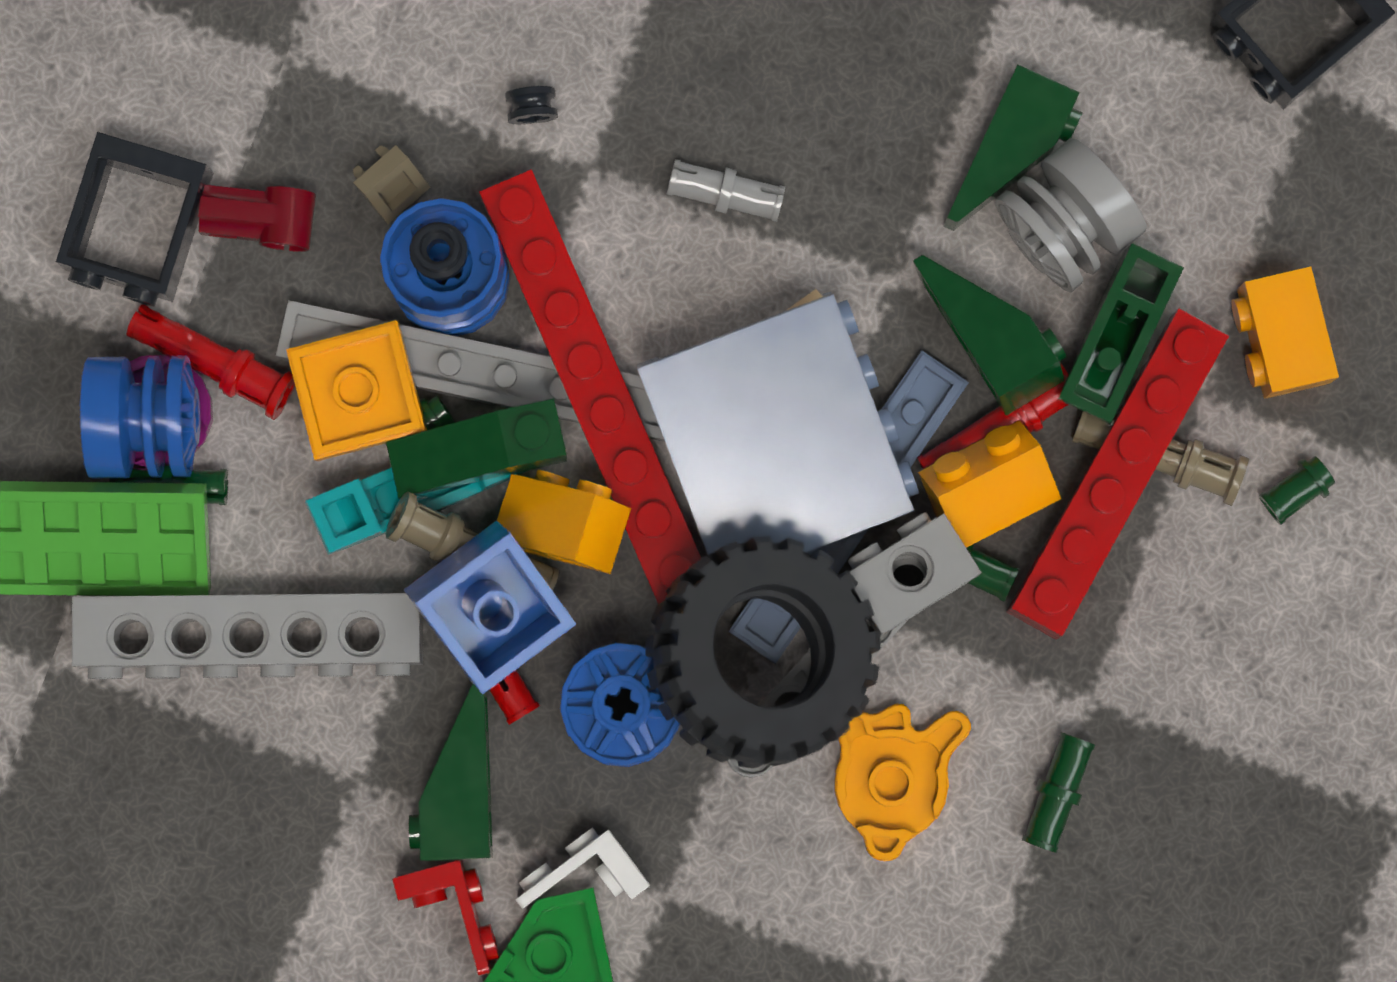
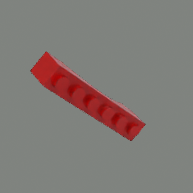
M1180 308L1170 317L1102 445L1007 609V613L1055 640L1064 635L1229 335Z

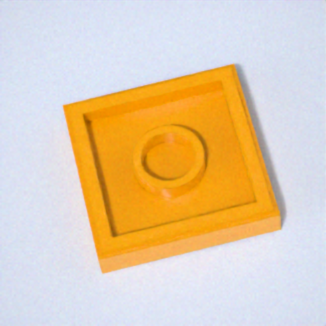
M397 320L286 349L315 461L382 445L388 441L427 431L400 323Z

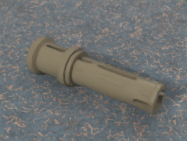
M1082 412L1072 442L1099 450L1115 419L1108 424ZM1194 439V441L1188 440L1186 444L1171 440L1155 470L1173 476V482L1177 483L1179 488L1186 490L1190 485L1222 496L1223 503L1232 506L1244 478L1249 458L1240 455L1237 459H1233L1205 449L1203 442Z
M406 492L397 503L390 517L385 535L387 539L393 542L401 538L429 551L430 559L440 562L478 535V533L464 527V520H461L460 515L453 512L444 515L418 503L417 495ZM528 557L553 591L558 579L559 570Z

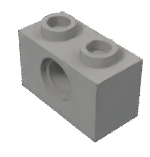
M927 512L900 527L897 532L902 540L882 551L876 542L848 560L853 569L849 573L859 583L851 591L858 603L869 600L875 615L868 618V621L875 632H879L880 637L981 574L980 569L945 514L931 520ZM901 556H913L922 563L924 578L920 584L907 587L896 581L893 576L892 566L894 561Z

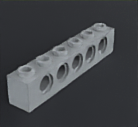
M406 593L72 597V666L88 668V679H123V668H145V678L173 679L180 678V667H203V678H237L238 667H260V677H295V666H318L319 677L353 676V666L376 665V676H410V665H423V616ZM361 620H371L376 623L379 629L377 644L368 651L359 652L354 650L349 642V632L352 626ZM247 621H256L263 629V642L257 650L243 653L235 644L236 630ZM303 621H315L319 625L322 634L319 645L312 651L299 652L292 643L294 628ZM141 622L148 632L147 644L140 652L128 654L121 646V633L127 625ZM199 622L206 632L205 643L197 652L184 653L178 645V633L185 624Z

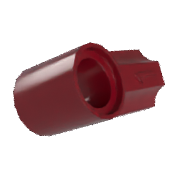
M204 184L199 205L198 232L201 235L258 241L260 246L270 249L284 250V245H289V251L307 252L310 247L316 194L303 189L282 186H269L265 188V191Z

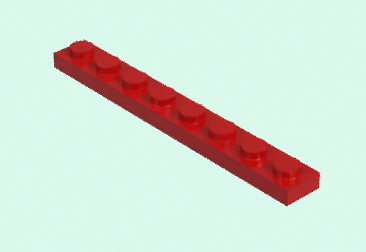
M531 169L479 191L605 484L607 488L612 489V500L631 508L625 530L655 599L660 604L665 600L667 596L666 590L674 580L702 558Z

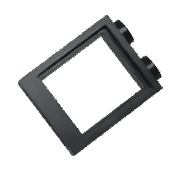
M1233 0L1217 13L1210 25L1216 31L1212 35L1213 40L1224 55L1232 61L1239 58L1253 74L1249 80L1256 92L1270 104L1276 101L1284 110L1381 29L1396 12L1385 0H1335L1358 27L1292 83H1289L1237 22L1238 19L1261 0Z
M97 132L56 259V263L64 270L70 272L68 281L94 290H101L103 282L123 287L122 297L147 306L155 307L157 298L173 302L199 221V205L204 184L210 185L213 177L212 171L207 164ZM112 167L187 189L159 280L84 258Z

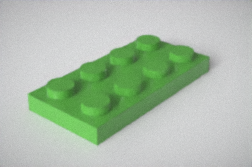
M0 481V594L87 596L209 595L211 571L206 484Z

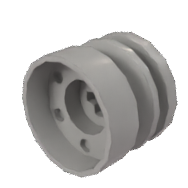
M1072 138L1067 140L1041 163L1042 171L1050 186L1048 190L1031 177L1023 176L1017 182V188L1022 198L1014 192L1006 190L995 201L1000 217L1009 229L1012 240L1022 254L1036 269L1046 274L1064 291L1070 293L1083 282V277L1078 267L1092 275L1100 269V261L1091 244L1093 241L1108 252L1118 255L1146 232L1147 229L1143 214L1120 180L1091 149L1079 140Z

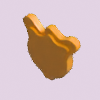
M897 703L874 714L863 711L861 716L853 718L849 722L850 729L838 739L840 758L835 771L834 790L837 803L846 820L863 837L866 850L874 859L879 861L896 859L900 856L908 841L927 829L939 817L945 806L949 787L948 763L955 749L967 738L971 730L970 720L959 711L947 712L924 730L917 731L911 726L909 708L904 704Z

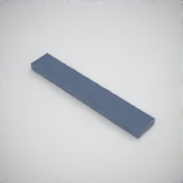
M924 351L920 352L882 408H888L899 440L889 443L896 463L898 465L907 461L910 468L969 383ZM868 529L807 551V553L813 554L820 549L833 557L834 562L830 568L838 574ZM750 599L730 628L729 633L776 664L801 626L792 615L780 606L762 599Z

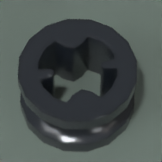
M530 86L506 92V102L513 106L512 112L507 114L508 123L524 125L549 122L558 118L557 108L552 107L550 104L551 99L556 97L555 88L551 86Z

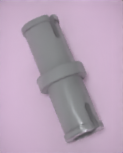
M675 159L666 195H676L716 205L715 211L726 214L727 209H732L777 222L785 186H775L736 176L737 170L727 167L723 173L683 163L681 160Z

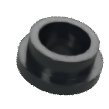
M433 222L423 226L415 233L410 243L409 253L415 269L421 275L432 280H445L458 274L464 267L468 256V247L463 234L456 227L445 222ZM442 243L450 248L448 257L443 261H433L429 258L430 249L436 244Z

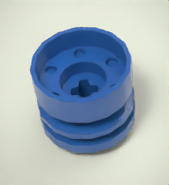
M440 198L417 203L400 214L385 234L380 256L384 281L408 320L421 329L452 336L474 333L492 321L505 303L511 279L506 254L501 246L498 235L486 217L465 202ZM433 222H445L456 227L463 234L468 247L466 263L459 272L461 277L459 279L449 278L445 285H442L441 280H432L421 275L415 269L409 253L410 243L415 233L423 226ZM442 243L436 244L430 249L429 258L433 261H443L448 257L450 248Z
M149 356L144 367L142 382L135 383L132 367L127 357H88L84 363L80 396L81 442L84 465L88 477L129 478L135 463L136 452H143L149 476L161 477L165 466L166 451H168L172 475L175 477H190L193 470L196 446L200 439L201 425L199 393L193 380L190 359L187 356H172L168 367L167 382H165L161 359L158 356Z
M614 643L592 650L573 666L563 685L560 711L567 734L584 754L604 765L632 767L651 761L670 745L680 727L675 718L666 721L658 708L659 705L665 703L659 688L651 690L647 673L654 669L653 657L645 656L646 649L640 645ZM621 689H628L631 691V701L639 705L636 714L626 713L622 721H616L612 719L613 709L605 705L608 696L618 697Z

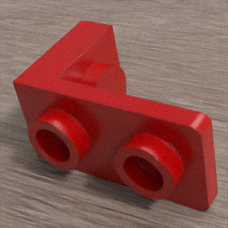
M457 860L392 878L398 901L412 898L414 909L448 900L445 888L454 886L478 975L491 972L490 960L499 958V952L491 924L480 926L475 904L484 902V896L476 868L465 870L463 860Z

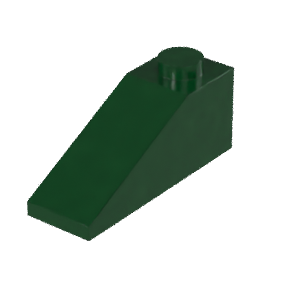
M1017 64L943 227L952 231L956 230L1049 156L1058 139L1066 142L1072 138L1083 113L1073 108L1080 92Z
M1131 243L1123 251L1099 301L1058 400L1108 424L1112 422L1184 267L1134 243Z
M924 255L913 260L920 281L1005 415L1010 414L1065 381L1059 361L1066 358V354L1049 327L1040 332L1030 315Z
M554 398L498 410L386 442L398 499H401L406 492L419 495L567 462V453Z
M472 684L418 802L419 814L409 815L410 849H420V861L493 858L487 692L482 694L474 684Z

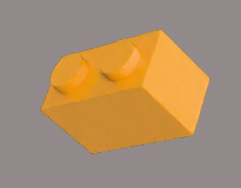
M1311 266L1246 281L1237 289L1239 298L1232 299L1231 301L1232 313L1237 330L1239 332L1247 331L1252 353L1245 355L1247 374L1253 388L1261 386L1264 399L1330 384L1339 378Z
M1020 421L1009 426L998 427L989 432L984 439L958 452L945 454L937 459L933 465L918 472L936 517L942 514L946 515L966 548L1061 499L1041 445Z
M537 470L535 479L511 474L497 521L512 534L523 551L611 575L631 508L610 500L612 489L593 482L579 480L577 488L574 489L568 487L570 482L568 478L543 470Z

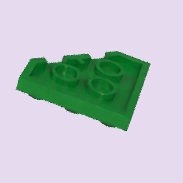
M594 887L536 900L484 982H614Z

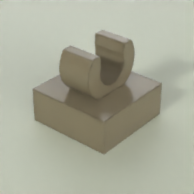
M396 145L390 150L384 146H379L375 149L380 159L366 172L359 165L353 169L354 176L356 177V180L353 182L354 185L387 224H390L430 188L410 159Z

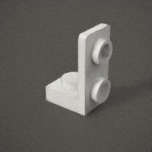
M592 827L565 848L571 856L569 860L554 871L546 862L519 882L525 893L518 897L516 902L524 909L596 854L604 863L595 870L615 897L625 891L632 900L648 888L650 884L610 830L599 836Z

